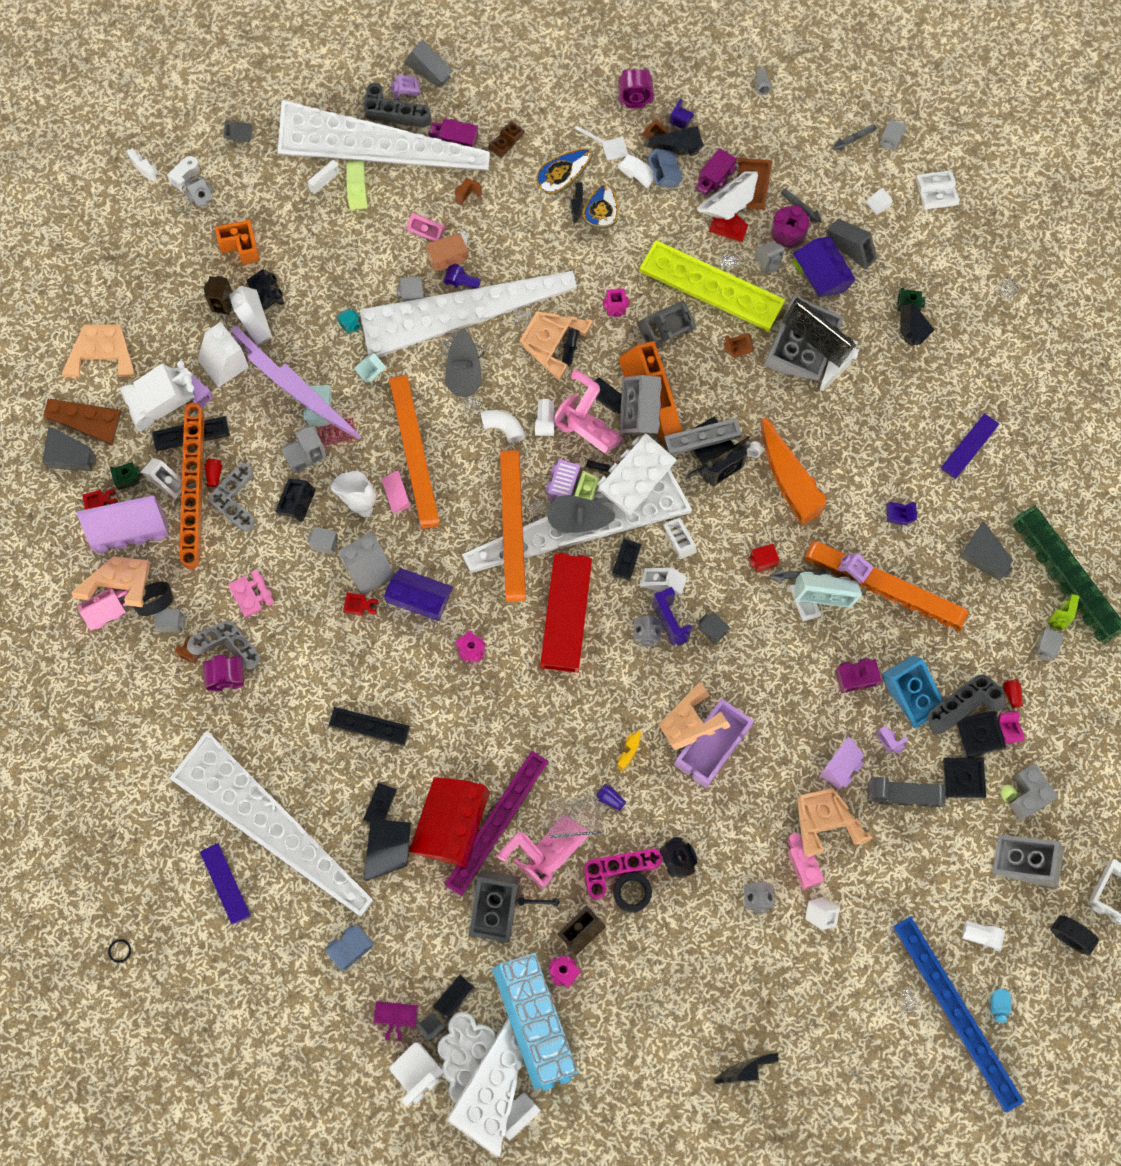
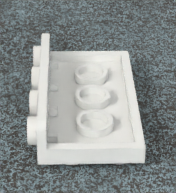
M646 433L642 438L638 436L633 441L632 445L634 447L631 451L627 449L621 455L622 461L619 465L615 462L608 470L611 474L607 478L603 476L596 484L599 487L596 492H601L628 516L633 513L677 461Z

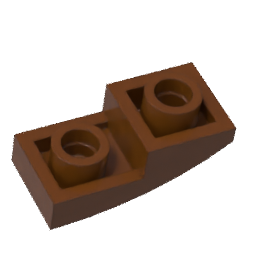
M511 121L501 129L500 135L489 143L488 149L502 158L524 135L525 130Z

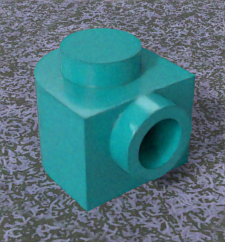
M348 308L336 316L338 323L347 334L357 331L361 326L358 322L359 316L355 310L351 311Z

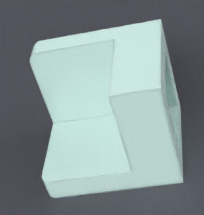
M372 353L355 366L354 370L365 382H371L386 366Z

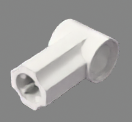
M550 399L538 401L535 436L554 437V401Z
M969 921L965 922L962 939L982 944L984 948H987V946L994 948V951H1001L1005 936L1004 929L994 926L986 927Z

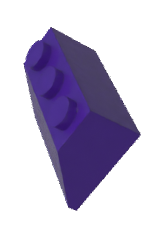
M830 236L817 238L793 253L818 297L844 293L856 281L852 271L847 266Z
M399 568L391 578L384 598L386 603L440 621L453 586Z

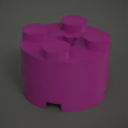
M625 69L622 71V75L618 80L620 103L625 104L628 109L645 108L647 103L650 102L651 104L654 100V88L650 71L647 69Z
M798 205L786 206L775 213L771 229L774 241L787 248L797 247L802 244L807 236L810 223L809 217Z
M216 655L214 660L202 662L206 690L219 692L223 691V688L232 687V689H238L244 686L241 656L226 658V655Z

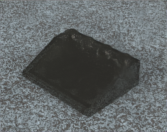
M798 297L794 300L782 320V323L839 368L857 346L850 337L845 336L836 326L830 324L821 314L815 312L806 302L801 301Z

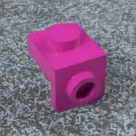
M1018 711L999 714L998 722L1005 744L1024 741L1025 735L1019 724L1020 714Z

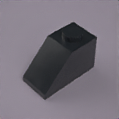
M914 302L903 304L901 306L900 333L907 344L911 346L921 345L934 331V328Z

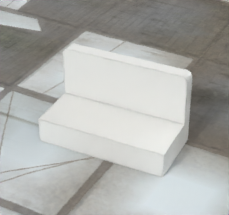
M522 1093L512 1103L505 1127V1136L509 1141L541 1112L526 1093Z

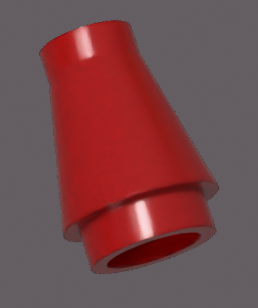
M207 459L206 464H204L208 487H218L223 467L219 459Z
M1018 679L1003 682V690L1012 709L1024 706L1022 687Z

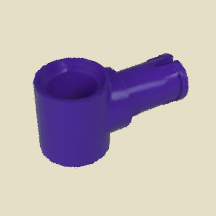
M453 264L448 267L443 282L446 285H454L455 288L459 285H466L475 289L479 288L481 279L467 275L460 265Z

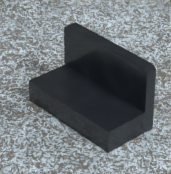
M459 975L433 1007L449 1021L476 988Z

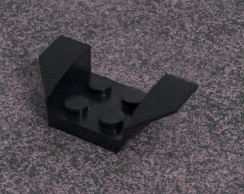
M750 436L733 446L734 451L723 461L722 459L716 461L711 469L707 464H704L689 473L685 479L687 480L699 472L706 483L715 486L742 469L748 454L744 443L748 441Z

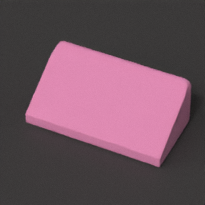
M412 213L406 230L431 241H437L441 239L447 226Z
M399 470L381 479L392 513L410 508Z

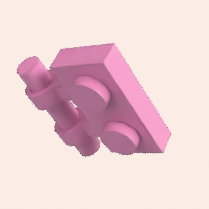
M258 570L251 572L253 580L250 582L244 576L228 584L245 618L263 610L260 605L263 601L266 602L267 606L274 604L273 595L267 589L264 583L265 579L259 574ZM256 586L261 592V594L258 596H256L252 590V588Z

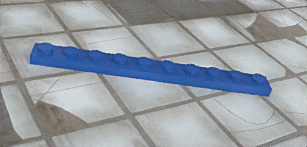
M910 916L893 926L894 931L1003 1111L1007 1113L1024 1103V1100L913 918Z

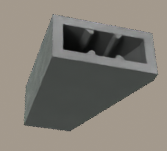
M423 40L410 52L403 62L437 87L441 83L445 85L451 79L449 75L453 70Z
M839 218L827 229L828 237L830 236L835 246L865 270L877 259L870 232Z
M48 427L42 460L46 468L92 471V466L96 465V455L92 449L53 427Z
M982 521L960 557L1000 581L1003 576L1007 578L1013 569L1010 567L1013 559L987 524Z

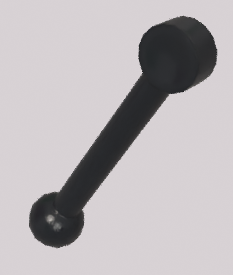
M520 897L517 903L520 906L524 904H552L553 906H558L560 901L557 898L553 900H525Z

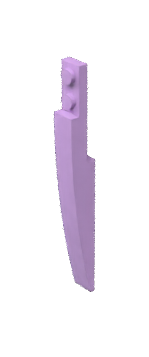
M236 325L230 330L235 335L234 339L240 346L243 344L247 346L245 350L250 354L247 358L280 388L327 422L357 439L361 438L286 363L279 368Z

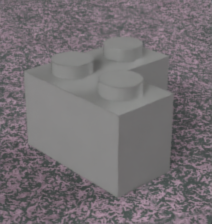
M313 425L300 429L296 433L298 441L289 443L281 449L293 474L327 458L323 444Z
M1035 763L1014 777L1024 795L1014 800L1009 806L1021 822L1058 798V795Z

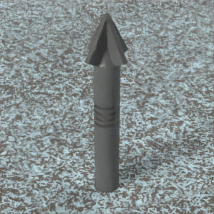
M872 124L843 140L839 138L832 149L843 151L844 147L876 131V126Z
M786 188L782 190L781 194L794 205L800 206L810 217L811 222L822 223L818 210L813 211Z
M780 569L771 574L770 577L782 582L784 579H796L802 572H812L814 575L821 576L826 574V570L784 572L783 569Z

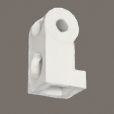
M188 156L167 174L169 182L182 192L187 189L184 183L191 177L196 176L200 171L197 159L193 156Z

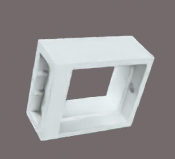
M1113 859L1108 862L1088 904L1092 906L1093 911L1099 914H1106L1111 917L1110 920L1121 925V913L1098 901L1111 873L1121 878V863Z

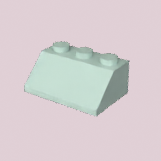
M802 572L796 578L795 601L851 608L862 597L858 582L851 580L849 577L834 578L829 574H822L820 576L814 575L812 572Z

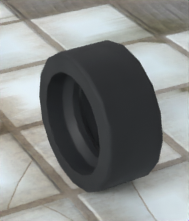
M630 872L622 875L617 880L614 886L613 897L616 904L622 910L636 913L643 910L649 904L652 897V887L645 876ZM637 881L643 886L645 893L640 903L635 905L628 904L622 899L621 888L626 882Z

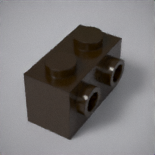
M209 276L208 283L204 285V296L211 312L230 315L232 303L229 294L233 291L228 279L223 276Z
M586 906L557 935L578 955L606 926Z

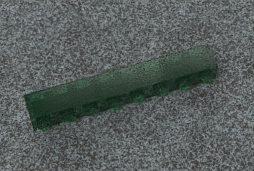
M1034 505L1017 515L1013 520L1014 529L1024 536L1026 545L1035 551L1037 560L1041 564L1044 563L1048 569L1049 576L1052 579H1056L1059 583L1060 591L1064 595L1067 594L1068 597L1072 594L1079 596L1077 610L1082 614L1084 623L1087 626H1091L1094 630L1095 638L1100 642L1102 641L1105 645L1121 635V618L1037 506Z

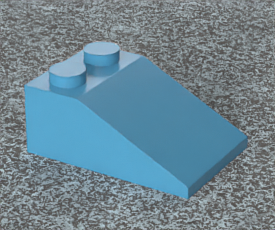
M912 655L881 674L888 691L914 728L928 721V713L943 701L923 658Z

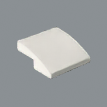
M951 170L916 176L924 210L959 205L960 199L955 189L956 181Z

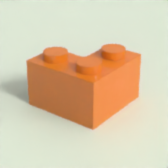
M251 220L215 227L221 253L238 250L242 265L260 261Z

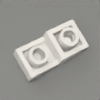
M133 148L127 150L128 156L135 168L153 182L158 181L156 178L158 172L154 164L150 165L147 159L143 160L140 153L136 154Z
M629 154L618 166L630 179L634 176L646 188L654 180L651 167Z

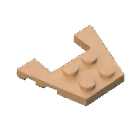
M536 311L519 340V344L560 381L568 365L553 358V354L568 329H577L580 331V335L586 337L593 324V320H580L577 317H560L558 314Z
M83 325L62 371V376L80 377L81 360L118 359V377H135L121 325Z
M113 556L72 591V596L75 599L90 600L98 587L128 590L129 592L124 599L125 604L142 607L144 603L143 596L146 591L145 583H147L150 568L148 560Z
M701 682L658 724L674 750L696 742L697 737L704 734L708 736L715 734L714 730L721 727L727 729L730 727V724L721 712L705 723L702 722L693 707L710 696Z
M834 788L801 795L797 798L805 857L821 854L824 851L817 836L819 832L846 826L854 845L865 843L872 839L870 833H866L860 826L862 823L858 818L854 819L848 811L849 807Z

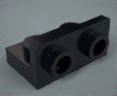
M262 269L246 280L249 288L257 290L263 311L275 303L279 305L284 304L283 293L279 289L277 278L272 272L270 273Z
M288 478L275 512L278 515L294 517L299 522H303L316 489L306 480Z

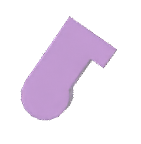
M192 374L191 383L194 386L192 392L195 396L192 401L203 408L213 399L210 390Z

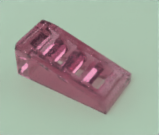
M353 417L344 419L356 431ZM332 424L317 429L323 446L357 438L342 431L343 434L339 435V428ZM331 430H335V437H332ZM327 431L329 439L325 440L324 432Z

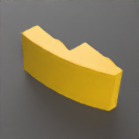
M639 730L635 734L633 732L630 733L625 739V749L628 753L623 752L617 759L619 762L617 768L621 772L625 771L636 754L641 738Z

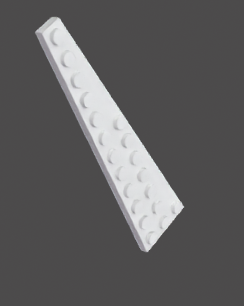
M282 100L278 144V154L489 171V151L462 146L457 143H450L441 139L430 138L421 134H414L405 130L358 120L353 117H346Z
M573 271L361 309L360 314L368 355L374 353L379 358L393 351L408 348V346L416 343L419 344L425 342V340L437 338L446 333L495 318V316L500 314L512 312V310L529 306V304L541 302L550 297L576 290L577 285Z
M669 469L630 516L625 514L601 492L594 495L593 501L603 504L615 514L614 521L599 529L578 533H563L550 525L548 517L524 526V558L692 513V509ZM503 536L462 554L470 573L504 564Z
M206 731L170 779L362 918L372 904L373 899Z

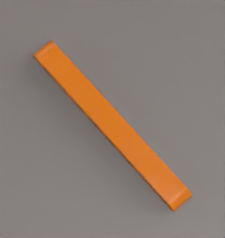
M408 376L389 378L421 530L440 526Z
M196 403L188 404L184 410L179 558L187 569L198 567L201 550L205 416L201 407ZM192 412H199L197 416L191 417ZM198 429L196 434H190L191 430ZM192 447H198L194 453L189 451ZM191 465H197L194 471H189ZM191 483H197L195 488L188 489ZM190 501H196L193 507H187ZM190 519H195V523L193 525H187V522ZM188 538H195L192 544H186ZM188 556H194L192 562L186 563Z
M519 449L500 451L505 596L506 602L526 601Z
M818 541L811 542L804 557L806 562L810 561L814 563V566L823 570H830L832 574L838 577H849L851 580H856L847 571H840L838 569L841 559L846 555L845 553ZM873 567L864 582H858L860 587L861 585L865 586L867 590L873 593H880L884 595V598L895 603L896 601L900 602L902 606L913 611L915 609L919 611V614L930 619H937V622L948 627L952 626L957 631L962 630L969 614L965 608Z

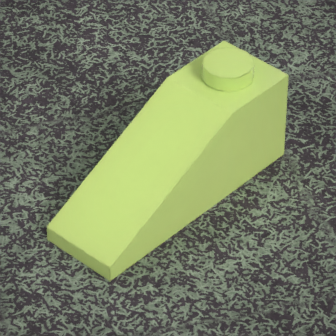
M364 161L346 162L347 195L350 210L368 208Z

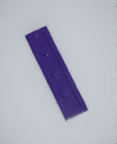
M984 413L942 465L941 469L957 479L1000 423Z
M216 843L200 851L231 925L251 917L220 844Z

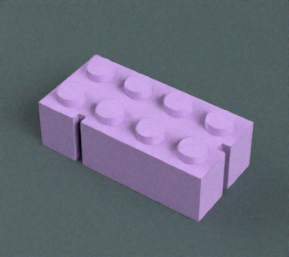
M722 698L704 723L721 712L730 724V727L727 729H723V727L714 730L715 734L710 736L704 734L697 737L696 742L684 748L674 766L688 776L692 773V779L706 789L754 723V720Z

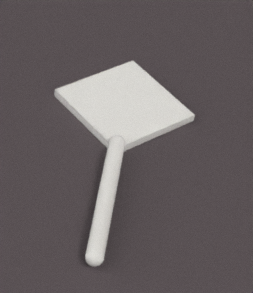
M575 126L576 130L603 144L607 160L622 158L628 155L624 137L604 141Z

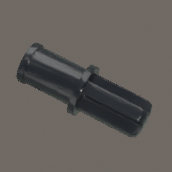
M573 328L568 329L565 344H563L565 349L562 362L568 366L572 364L574 352L578 348L576 345L580 331Z

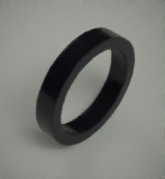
M123 939L113 941L108 948L110 959L116 963L125 962L132 952L131 945ZM117 942H124L129 948L128 955L122 960H115L111 955V948Z

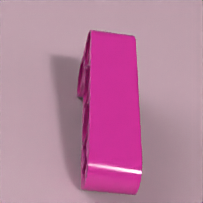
M648 849L589 860L584 868L589 897L593 900H601L605 896L606 878L622 876L630 872L639 873L657 869L662 862L660 851ZM650 855L658 858L655 864H652V861H645V866H642L641 856H644V860L650 859ZM634 858L638 861L639 865L632 868L628 865L627 861ZM610 862H615L618 864L619 869L617 871H610L607 865ZM590 866H597L599 872L596 875H591L588 872V868ZM593 886H600L603 892L600 895L593 894L591 891Z

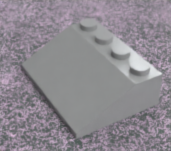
M794 295L787 306L764 366L780 373L819 380L844 317Z

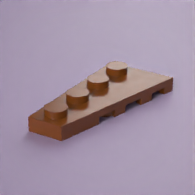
M48 399L43 416L112 446L121 411L112 408Z

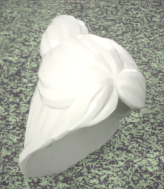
M359 471L342 473L333 480L331 485L332 491L345 502L350 510L359 513L361 517H370L373 505L376 502V490L365 474Z

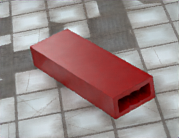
M564 552L554 554L540 669L579 673L592 558H589L587 555L570 556V554Z

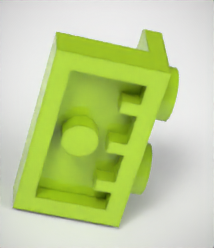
M1072 594L1068 600H1064L1063 606H1060L1059 610L1056 609L1047 624L1052 625V628L1057 630L1067 629L1075 618L1079 596Z

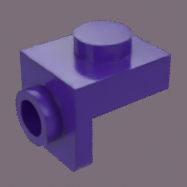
M894 502L887 503V522L908 525L916 521V502H911L907 505Z

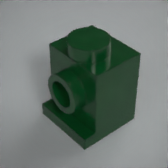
M900 289L897 312H901L903 304L914 302L919 310L924 308L925 297H922V291Z
M133 462L115 468L113 466L110 467L114 484L118 490L140 484L139 477H142L139 467H135Z

